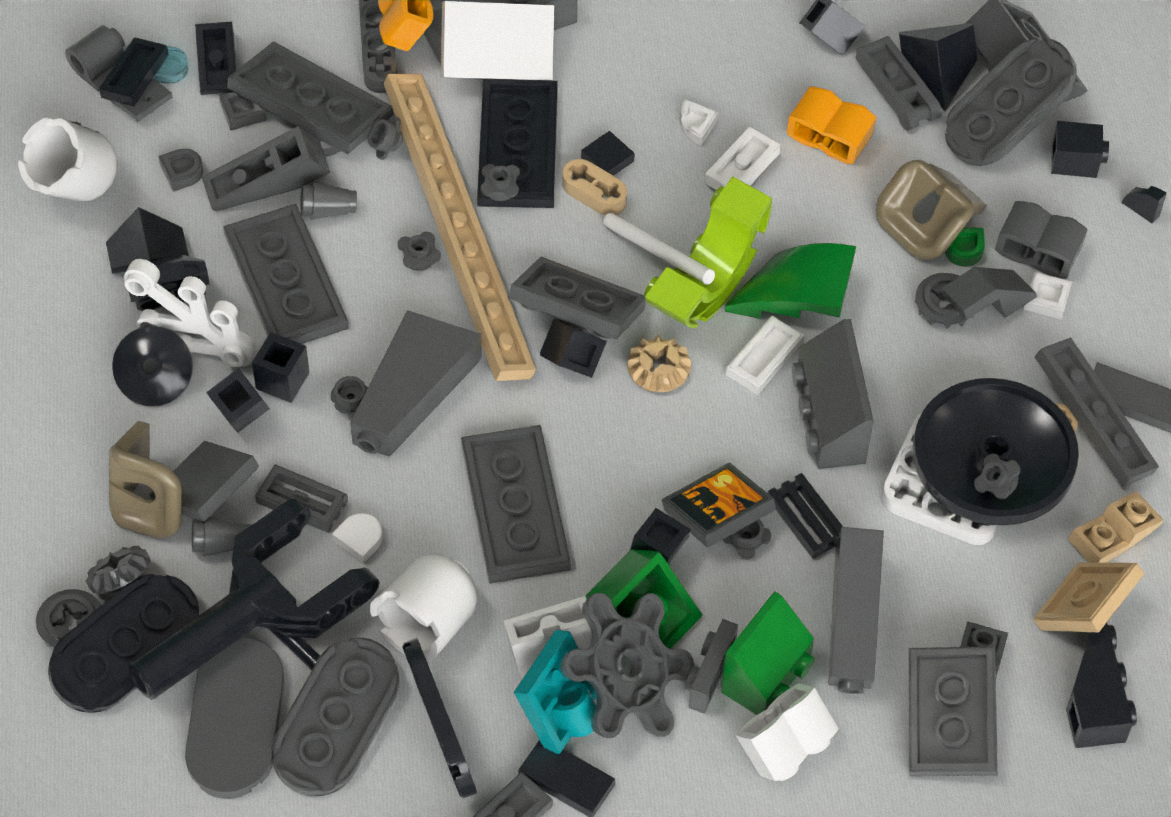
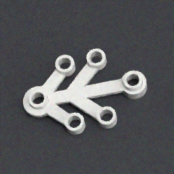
M135 259L130 263L124 275L126 289L136 296L149 295L174 314H160L151 309L143 310L136 323L137 328L158 326L173 331L201 334L206 339L192 338L185 333H176L184 340L191 353L196 352L219 356L225 364L232 367H245L252 363L255 357V344L250 336L239 331L236 321L238 311L232 303L227 301L216 302L209 315L204 296L206 291L205 284L200 279L189 276L184 278L178 289V295L182 300L189 303L190 307H188L157 283L160 278V271L153 263L144 259ZM211 321L221 327L222 331L212 325Z

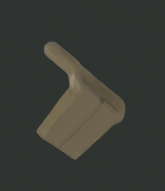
M912 160L903 164L879 195L876 203V217L880 226L911 255L921 260H932L945 253L974 214H982L988 205L952 173L921 160ZM932 191H935L940 196L932 218L927 223L921 224L914 217V208Z
M138 420L109 449L110 512L113 520L119 527L152 538L164 539L173 536L181 525V483L177 475L168 466L150 459V424ZM141 483L149 486L155 493V499L146 500L134 494L133 492L137 485Z

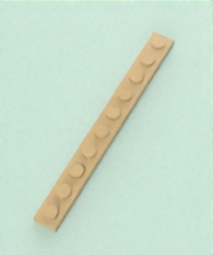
M387 74L384 81L385 90L395 116L400 119L399 127L477 333L481 334V344L495 381L531 379L536 371V367L423 75Z

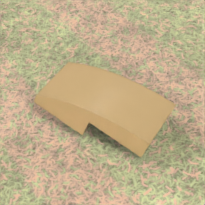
M1135 491L1109 504L1102 516L1074 529L1068 540L1088 562L1107 563L1153 532L1162 524L1163 519Z

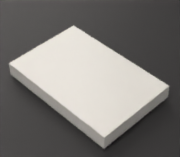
M442 2L441 77L552 81L554 5Z

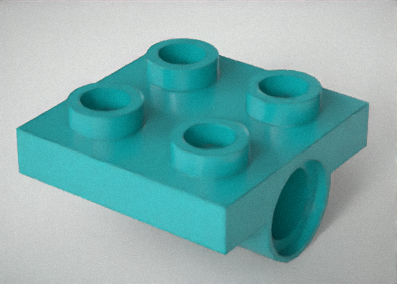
M555 630L514 690L518 702L543 747L556 754L562 752L571 737H583L594 732L591 727V718L596 709L595 700L597 699L596 693L589 682L569 680L561 672L560 662L570 650L579 649L570 631Z

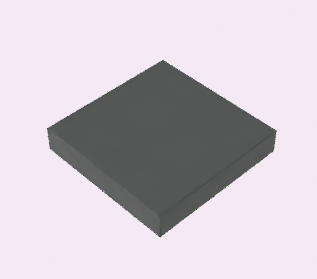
M204 440L173 471L177 475L182 488L181 514L203 522L206 521L258 469L259 464L254 456ZM154 491L149 494L151 499L154 500L156 497Z

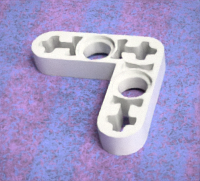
M919 414L914 420L885 481L882 494L884 507L895 515L969 544L984 545L990 542L994 537L997 525L983 524L979 529H974L972 523L975 521L961 517L960 522L957 523L955 522L957 514L953 512L940 517L935 516L929 511L928 506L938 501L926 490L916 470L911 469L905 463L906 458L913 456V440L916 426L921 416ZM900 489L907 491V495H904L902 499L895 497V493L897 494ZM919 495L923 496L921 508L916 506Z

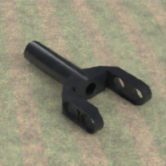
M290 499L235 536L231 561L233 570L229 594L128 664L129 675L139 691L152 700L257 626L265 627L287 637L318 638L370 600L379 588V579L368 568L351 569L298 607L293 595L261 564L264 560L299 537L303 527L310 519V510L299 499Z

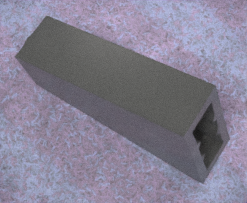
M407 310L350 422L352 444L367 453H380L390 457L479 363L482 357L481 334Z
M841 527L835 548L828 685L838 686V691L842 693L861 694L864 688L871 689L874 683L884 530Z

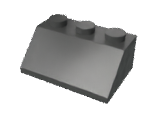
M988 0L966 22L973 23L976 52L984 56L989 62L986 66L988 71L992 70L1011 50L1024 41L1050 39L1031 12L1006 0ZM1076 76V82L1071 93L1063 102L1082 96L1088 91L1078 76Z
M843 319L801 345L798 362L792 363L794 386H801L803 395L799 396L801 420H808L810 429L806 430L807 450L809 454H815L818 469L866 464L874 420L851 319Z

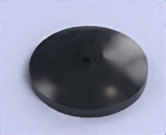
M979 378L964 381L945 389L925 407L918 420L914 434V465L926 490L942 506L958 516L988 525L1020 524L1048 513L1060 503L1069 491L1078 466L1079 450L1077 438L1064 412L1041 392L1022 383L1006 379ZM990 454H996L1000 457V460L1006 462L1014 460L1020 465L1018 485L1005 499H998L989 491L981 493L974 486L975 479L981 475L984 468L983 461ZM997 473L994 476L995 480L999 478L1000 473Z

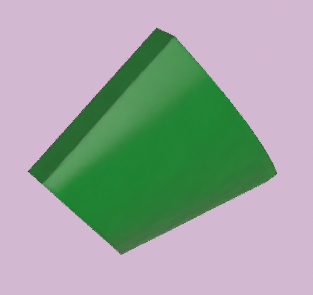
M814 243L796 246L777 253L726 302L725 312L760 319L762 311L800 318L801 311L806 310L840 318L855 258L856 246L836 243Z

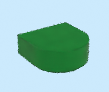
M964 227L945 251L949 261L963 267L977 264L983 256L985 247L984 228Z

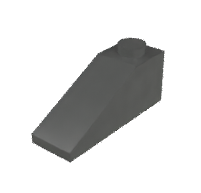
M298 126L202 176V180L212 210L220 211L300 189L302 185H307L331 172L320 141Z

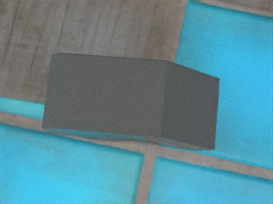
M973 267L942 288L945 298L966 320L991 304L1006 318L1037 297L1036 292L1014 270Z

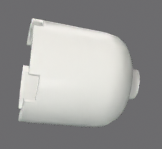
M47 117L33 124L24 135L22 142L26 144L23 160H18V167L22 180L30 189L46 195L83 202L95 200L103 195L113 184L117 173V157L113 145L102 134L62 118L51 119Z
M440 554L422 555L371 602L370 613L372 617L379 616L385 626L380 633L395 649L404 654L403 643L418 638L427 662H430L443 650L472 616L476 609L477 590L468 569L461 562Z

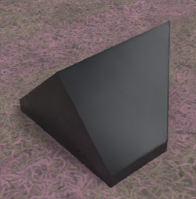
M973 23L899 32L901 53L938 100L944 111H946L977 62Z
M140 207L106 241L112 274L126 272L130 263L135 259L152 261L179 254L188 255L183 228Z

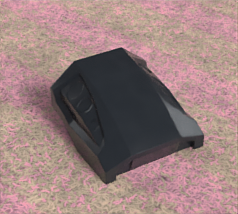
M179 254L149 261L160 271V278L157 283L168 292L174 291L175 297L182 302L185 301L178 295V289L184 278L189 276L196 277L205 285H209L205 260ZM129 292L131 302H135L137 309L140 311L146 309L155 310L163 307L147 294L145 296H136Z

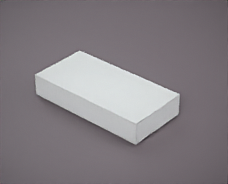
M771 316L726 367L725 375L759 395L802 345L804 335Z

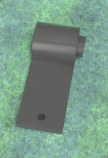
M101 25L67 48L65 54L76 74L99 91L100 86L124 53L123 47L125 42L115 28L109 29ZM152 79L135 106L112 102L139 122L172 99L173 96L171 91L155 79Z

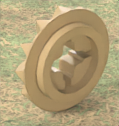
M658 334L652 340L647 341L642 338L638 346L631 348L627 367L630 377L641 388L652 392H668L680 387L687 380L691 370V359L688 356L687 348L678 345L675 338L665 340ZM666 355V364L659 365L652 372L653 359L658 360L660 356Z

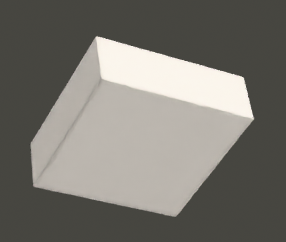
M1034 272L1030 287L1036 292L1037 297L1027 303L1023 310L1062 320L1072 281Z

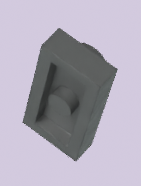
M722 619L717 632L709 631L701 650V655L705 656L700 668L697 666L692 667L685 685V690L690 691V709L705 714L724 672L726 652L737 639L738 624Z

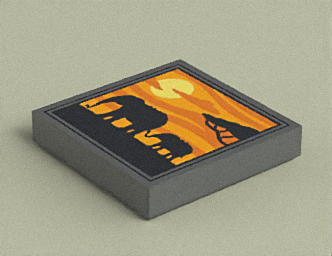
M730 462L662 499L664 511L678 522L690 528V533L707 548L776 510L774 498Z

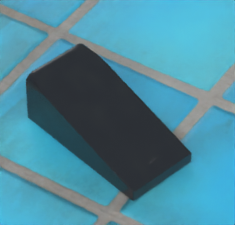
M232 21L195 24L200 95L234 92L227 88L228 77L237 71Z

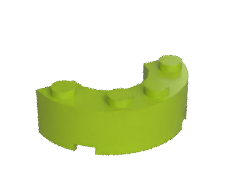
M733 176L725 187L720 186L714 192L710 201V217L706 229L694 241L691 255L689 256L715 272L713 281L710 284H704L676 267L674 270L666 267L659 277L655 276L650 280L644 292L647 304L692 329L697 328L698 323L695 321L699 319L705 323L709 321L733 294L758 249L752 247L757 232L759 231L764 234L769 223L772 198Z

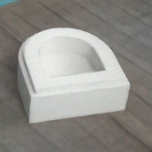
M358 513L348 517L332 533V540L364 564L380 547L382 543V528L379 521L372 515Z

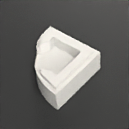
M684 99L680 115L682 130L693 143L702 146L718 121V112Z

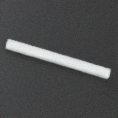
M608 213L604 217L603 224L605 227L700 282L710 284L713 281L715 272L712 269L614 213Z

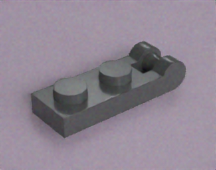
M889 36L857 48L856 60L897 113L900 124L905 130L908 131L918 127L919 122L922 120L932 121L941 117L942 110L938 100ZM916 100L920 106L913 108L910 102Z

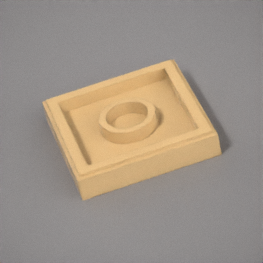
M1078 562L1033 620L1039 629L1044 631L1100 632L1143 577L1144 572L1138 563Z

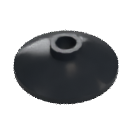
M146 326L130 332L121 340L113 356L112 370L118 388L127 398L145 406H160L172 402L185 391L192 377L193 360L187 344L175 332L163 327ZM148 358L154 359L157 363V368L152 374L146 373L143 368V364Z

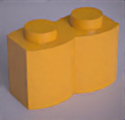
M378 0L380 11L383 14L379 25L382 40L386 45L409 51L433 21V7L430 0Z
M810 86L789 116L786 133L805 146L820 149L828 156L843 163L854 164L874 133L877 117L863 105L843 102L835 93L828 89Z

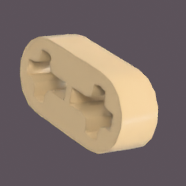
M584 159L571 160L565 164L562 173V186L568 195L605 216L608 213L618 215L624 211L627 204V188L620 179ZM611 195H617V199L615 197H612Z

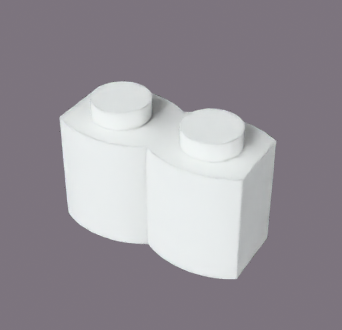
M798 683L777 697L767 710L749 720L737 732L736 737L760 777L773 781H783L798 772L799 765L808 754H817L826 749L831 743L830 739L839 728L815 687Z

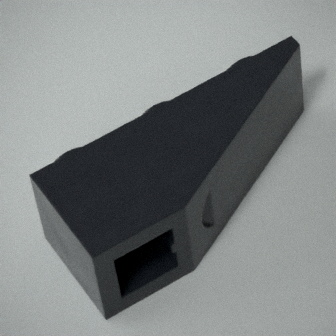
M1108 623L1103 626L1100 632H1090L1066 708L1075 748L1126 743L1132 726H1135L1137 722L1135 704L1132 700H1127L1124 689L1127 684L1126 669L1123 662H1117L1114 651L1117 648L1116 631L1114 626L1108 625Z

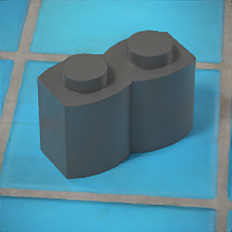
M1015 201L999 233L995 251L1012 261L1031 264L1037 270L1047 275L1067 279L1083 246L1088 229L1074 218L1051 215L1036 203Z

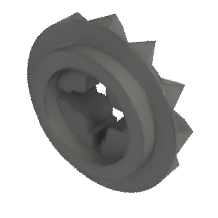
M937 273L925 278L919 284L914 303H917L919 316L925 315L929 319L930 325L937 322L944 324L945 328L948 329L952 324L963 326L966 322V319L951 304L940 308L939 305L940 300L946 299L942 288L958 278L959 275Z
M140 546L122 547L115 553L110 552L106 558L98 560L97 565L90 568L87 572L86 583L93 593L110 594L118 592L145 573L151 561L146 549H142Z
M67 589L59 591L48 597L37 612L36 628L38 634L48 648L51 646L55 647L59 640L71 631L67 625H64L66 610L69 611L70 615H73L78 625L98 609L101 604L96 597L83 590Z

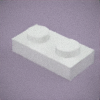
M749 126L705 173V184L717 190L720 186L725 187L733 176L751 185L780 154V144Z

